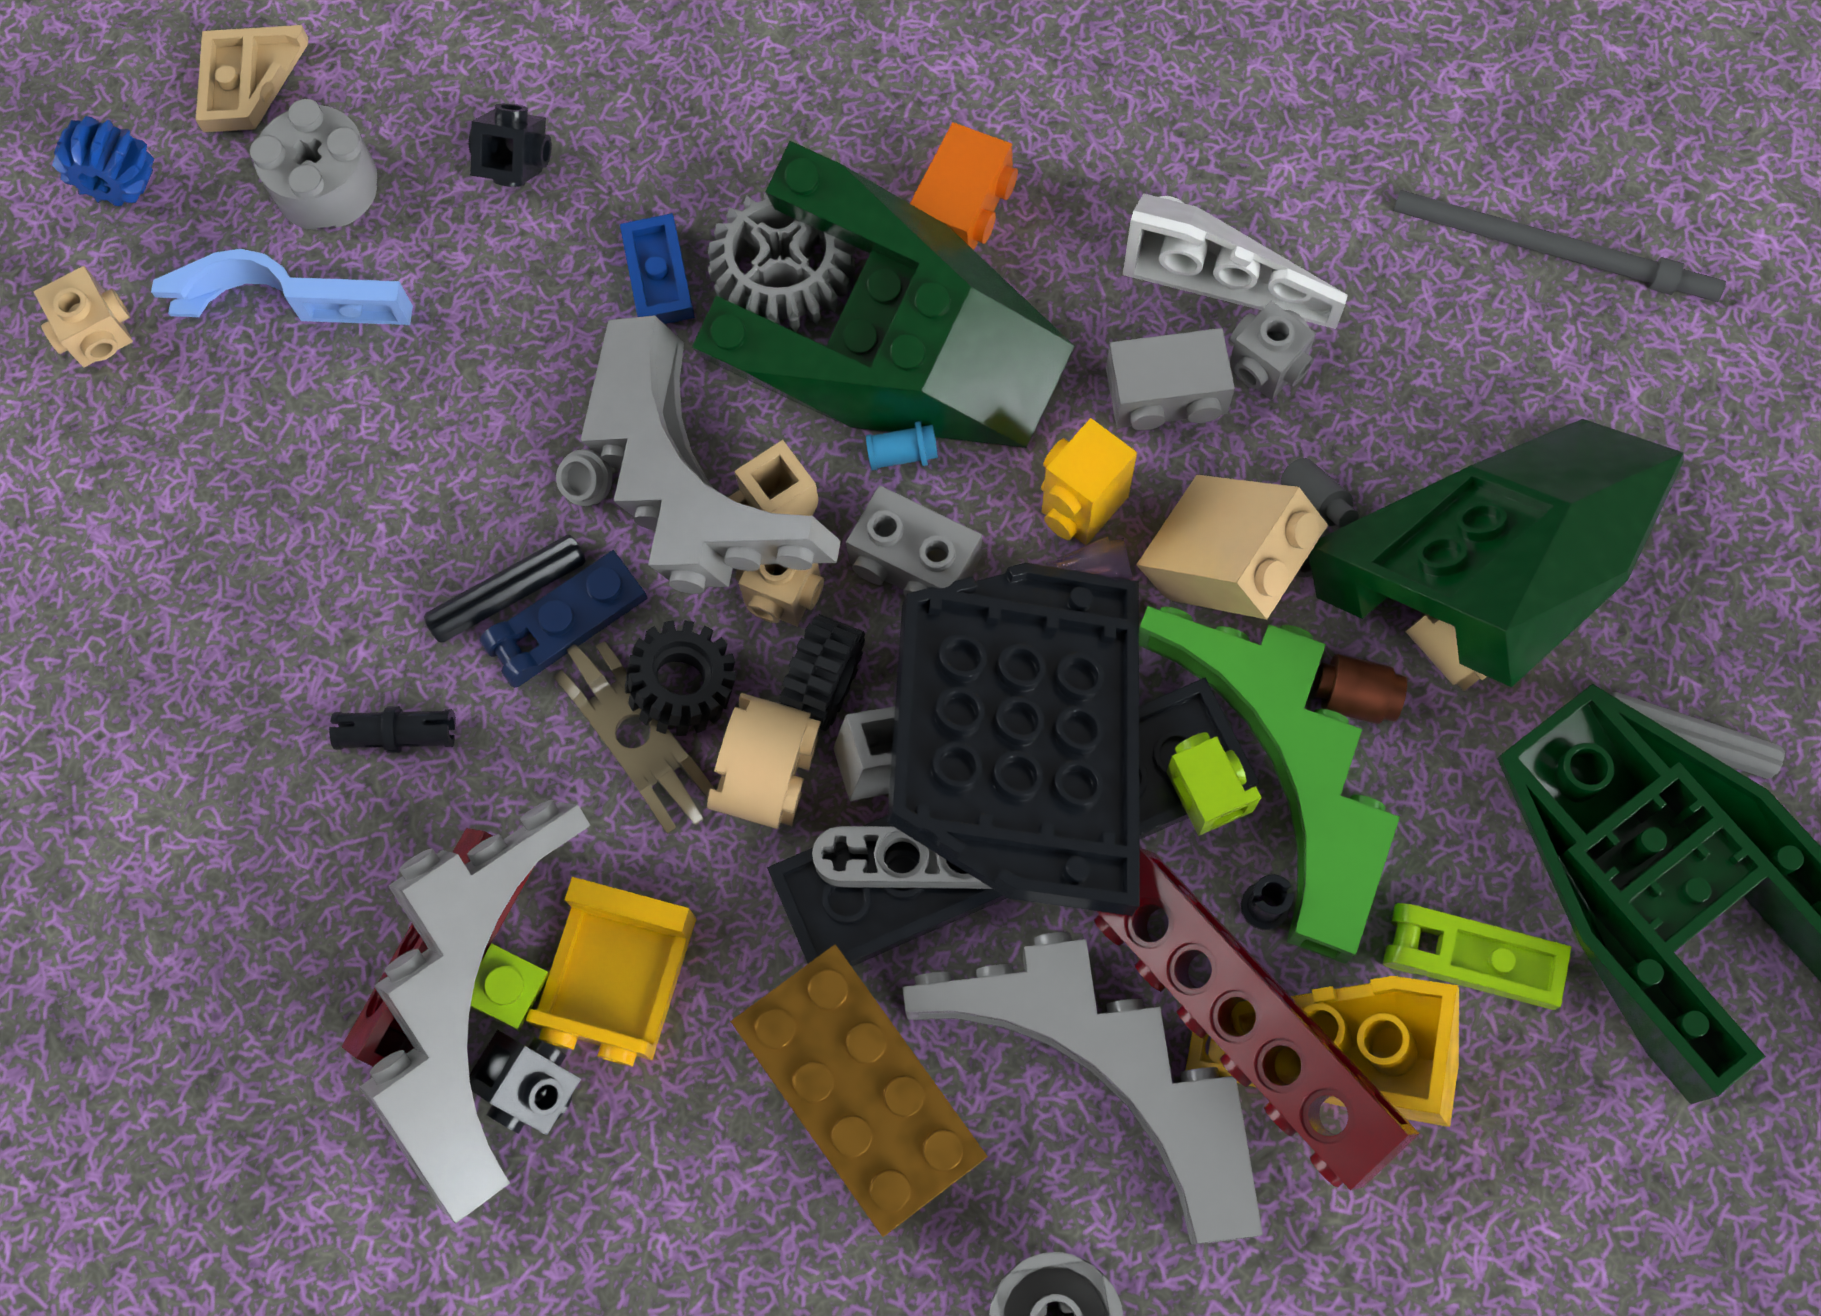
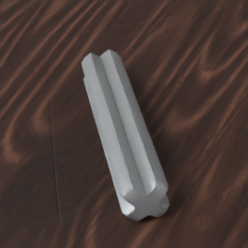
M1612 692L1610 694L1730 767L1769 779L1778 774L1783 765L1785 750L1778 744L1619 692Z

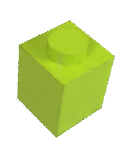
M491 943L479 966L470 1008L520 1032L529 1009H532L548 979V971Z

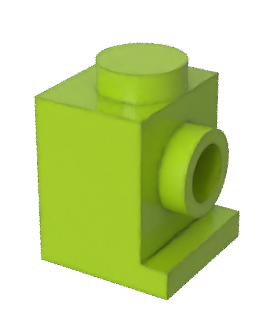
M1208 732L1199 733L1182 741L1175 747L1177 754L1172 755L1166 772L1198 836L1248 815L1255 810L1262 798L1257 787L1244 790L1242 785L1247 782L1243 766L1234 751H1224L1217 736L1210 738Z

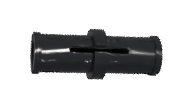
M387 706L383 712H334L330 719L332 724H338L339 726L329 727L330 742L335 750H342L343 748L384 747L387 753H400L402 747H453L455 735H449V730H455L456 724L455 713L452 709H445L444 711L403 712L400 706Z

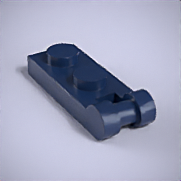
M612 550L510 620L496 623L488 628L481 635L480 643L489 656H497L504 665L501 670L503 676L511 687L516 688L568 654L566 649L573 644L578 647L647 600L648 597L616 552ZM531 633L539 645L530 652H522L517 642Z

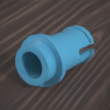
M921 421L915 422L916 428L877 435H866L871 470L921 461L922 466H927L928 460L938 458L933 425L922 426Z

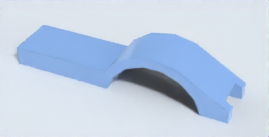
M245 249L212 253L154 279L151 293L155 298H177L170 301L168 312L170 316L200 317L210 301L225 290L244 284H267L283 291L286 300L301 321L410 325L413 305L400 281L290 277L283 266L266 254Z

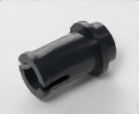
M1271 874L1260 878L1257 883L1249 886L1244 892L1240 903L1241 913L1245 920L1251 926L1260 930H1273L1281 926L1288 918L1290 906L1294 900V892L1287 894V890L1292 887L1290 882L1282 876ZM1260 896H1268L1275 902L1276 906H1270L1264 900L1258 901V898Z

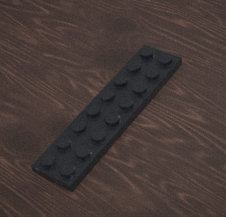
M1206 677L1139 706L1140 839L1189 818L1166 771L1172 755L1177 754L1175 747L1194 735L1208 732L1210 738L1218 737L1225 752L1229 750L1234 751L1245 771L1247 782L1242 785L1245 791L1255 786L1257 787L1259 784V780ZM888 815L863 825L893 827L887 823ZM877 841L866 842L868 854L849 853L847 843H836L835 852L825 854L824 859L832 861L835 871H845L846 863L849 860H866L868 865L866 873H877L874 857ZM897 842L886 851L884 862L894 872L907 873L913 870L919 863L920 853L911 843ZM813 848L767 867L807 964L836 944L849 964L855 966L1007 899V897L994 889L833 886L821 879L816 871L812 856ZM946 860L950 869L956 873L967 874V872Z

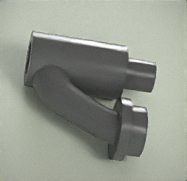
M1300 458L1286 467L1281 477V485L1300 487L1326 521L1328 527L1337 525L1339 528H1342L1359 519L1358 512L1353 508L1352 495L1308 458ZM1309 555L1296 574L1297 576L1305 578L1312 575Z

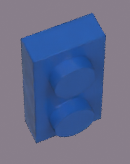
M673 213L620 224L637 317L656 316L664 324L695 318Z

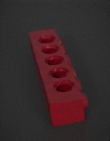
M1140 848V907L1132 916L1097 911L1099 915L1094 919V923L1114 944L1121 946L1125 942L1140 960L1135 964V968L1153 988L1160 992L1167 988L1182 1006L1176 1012L1192 1032L1202 1039L1209 1035L1225 1052L1220 1058L1225 1069L1243 1086L1248 1087L1253 1083L1267 1098L1269 1103L1264 1107V1110L1271 1120L1287 1135L1292 1137L1297 1132L1315 1151L1310 1156V1161L1328 1182L1337 1188L1344 1183L1350 1191L1363 1188L1420 1133L1156 853ZM1162 908L1168 916L1169 926L1166 934L1154 942L1148 934L1147 922L1153 912ZM1204 953L1210 960L1212 972L1208 982L1202 987L1197 988L1192 984L1188 970L1191 961L1197 955ZM1246 999L1255 1010L1256 1021L1252 1030L1242 1036L1233 1028L1231 1013L1238 1002ZM1286 1047L1292 1048L1301 1060L1300 1075L1289 1085L1280 1080L1275 1071V1059L1278 1053ZM1331 1096L1341 1100L1348 1112L1347 1125L1337 1135L1326 1130L1320 1120L1321 1105Z

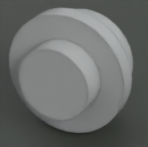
M581 449L569 453L562 460L556 472V483L561 494L570 502L579 506H591L600 503L606 498L612 486L611 468L607 462L600 459L601 454L594 450Z

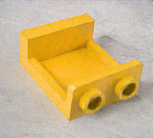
M572 876L564 899L571 906L563 934L538 1009H529L525 1021L535 1028L541 1029L540 1040L557 1047L574 1050L577 1040L600 1046L597 1057L621 1065L633 1067L636 1056L653 1060L695 926L696 917L687 907Z

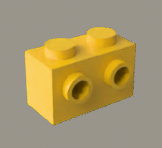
M1092 418L1085 423L1070 441L1062 438L1053 446L1043 462V467L1046 468L1045 480L1041 486V490L1044 491L1042 513L1046 515L1044 520L1048 527L1059 537L1071 540L1074 536L1085 546L1129 497L1137 452Z

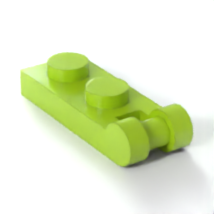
M1395 904L1391 924L1397 927L1393 945H1386L1383 966L1410 974L1431 977L1550 1010H1556L1561 1007L1572 946L1417 905ZM1421 933L1438 936L1435 954L1418 950Z

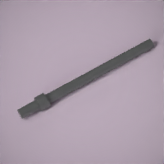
M1403 190L1399 191L1393 210L1405 215L1650 283L1649 289L1672 295L1674 291H1679L1719 302L1726 285L1725 280L1683 269L1684 263L1664 257H1660L1658 262Z

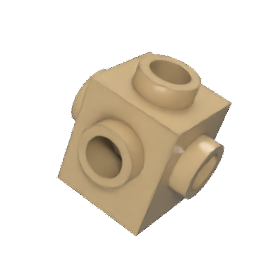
M85 266L33 291L48 319L47 322L41 325L47 339L59 354L68 351L83 368L96 361L108 359L117 350L133 342L123 321L131 318L124 303L113 288L105 291Z
M813 563L812 568L808 570L790 569L780 564L760 565V568L755 571L738 569L736 571V580L739 581L738 584L747 609L755 616L772 623H779L782 620L798 627L806 608L812 610L817 604L824 586V577L820 575L818 563ZM774 571L783 573L781 575H773Z

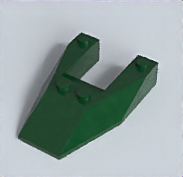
M789 141L765 191L773 208L870 253L826 346L719 296H715L692 348L704 360L850 428L893 432L916 428L915 422L921 421L922 426L933 425L935 438L1027 448L1073 353L1075 345L946 224L846 166Z
M1591 684L1503 752L1497 760L1579 944L1645 1052L1690 1104L1718 1097L1766 1056L1674 952L1744 897L1821 982V846L1768 789L1596 685Z

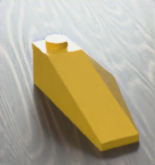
M1388 976L1370 979L1371 983L1336 989L1333 986L1312 989V993L1291 996L1407 1120L1450 1127L1459 1066L1458 985ZM1249 1001L1238 1002L1231 1013L1233 1028L1243 1036L1252 1030L1256 1021L1255 1010ZM1192 1032L1185 1071L1217 1067L1219 1078L1232 1076L1220 1061L1225 1052L1212 1038L1210 1039L1207 1055L1205 1044L1209 1035L1202 1039ZM1290 1047L1281 1050L1275 1059L1276 1074L1280 1080L1288 1085L1293 1083L1301 1072V1060L1298 1054ZM1334 1096L1324 1101L1325 1103L1345 1107L1343 1102Z

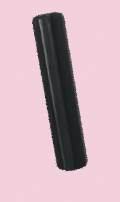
M566 535L426 612L424 615L425 623L438 642H445L582 566L586 561L585 555L577 541L571 535Z

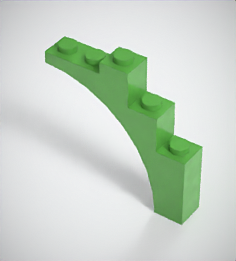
M1147 606L1139 628V646L1178 663L1199 679L1206 677L1210 687L1248 724L1272 761L1289 804L1297 845V898L1287 943L1346 964L1357 953L1400 816L1386 812V806L1371 797L1351 795L1350 798L1341 796L1362 729L1350 725L1349 720L1338 712L1328 709H1315L1313 712L1304 709L1326 644L1313 640V636L1302 628L1291 625H1282L1278 628L1269 624L1259 645L1249 641V637L1237 629L1226 626H1219L1213 629L1193 622L1192 616L1180 609L1161 607L1159 610Z

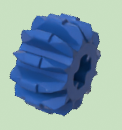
M85 116L82 121L71 120L68 127L63 129L54 151L55 158L52 166L61 173L60 179L65 184L78 188L79 195H90L94 197L97 203L107 200L115 206H122L124 202L136 203L140 194L144 193L153 172L154 158L146 151L147 144L130 136L129 129H119L110 120L100 123L93 117Z

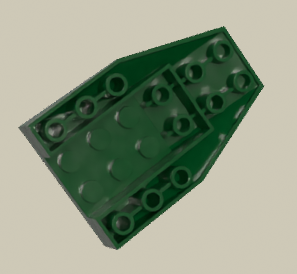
M1585 419L1578 420L1470 465L1319 538L1309 554L1316 598L1363 619L1389 597L1455 627L1459 664L1512 688L1628 581L1684 462V452Z

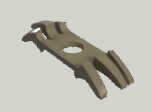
M605 641L595 645L617 679L610 685L593 662L573 644L566 650L595 696L587 700L578 686L562 670L553 678L578 707L614 755L666 833H670L676 826L652 789V786L657 782L661 784L694 825L699 824L704 819L674 770L681 766L707 799L710 789L715 790V788L668 728L666 734L656 731L658 721L652 719L649 723L650 736L642 746L627 748L618 742L617 730L619 725L627 718L640 717L641 712L640 708L632 711L628 704L630 693L625 694L627 672Z

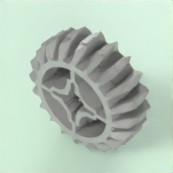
M766 193L764 194V200L756 202L746 195L743 202L745 210L740 211L728 207V213L726 214L728 223H716V229L714 230L716 241L709 242L708 255L710 265L708 266L711 281H714L716 295L761 317H767L768 320L779 325L780 319H788L790 327L795 332L800 327L799 317L805 314L809 320L818 325L821 319L819 306L821 305L822 308L835 312L838 306L837 295H848L850 289L849 278L853 277L856 270L855 259L853 258L855 247L775 210ZM818 243L825 251V256L819 268L814 271L809 267L808 258L811 256L810 249ZM750 246L754 250L756 258L751 262L752 269L744 275L738 267L743 253Z

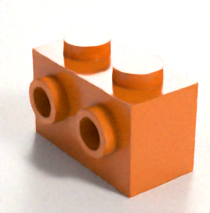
M952 122L910 204L946 224L968 246L975 250L978 242L985 244L992 233L996 220L994 210L1000 198L1008 200L1015 187L1018 169L1013 167L1012 143Z

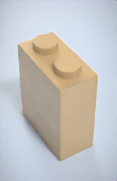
M1196 475L1136 565L1157 590L1171 601L1267 620L1328 524L1300 487Z

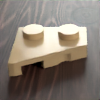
M302 25L202 31L196 122L203 133L253 130L257 128L308 45V36Z

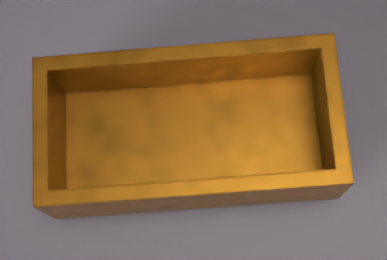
M836 944L730 1021L882 1237L890 1233L988 1157Z

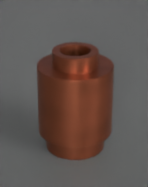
M1335 654L1330 664L1323 662L1320 664L1314 682L1313 696L1322 699L1321 709L1332 710L1345 717L1374 724H1380L1383 720L1396 722L1401 714L1406 698L1407 677L1395 674L1392 666Z

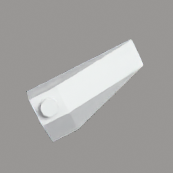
M1143 193L1133 211L1123 268L1124 276L1263 310L1272 301L1283 310L1296 312L1306 322L1334 329L1337 328L1346 304L1347 294L1196 206L1184 204L1181 200L1171 196L1156 197Z

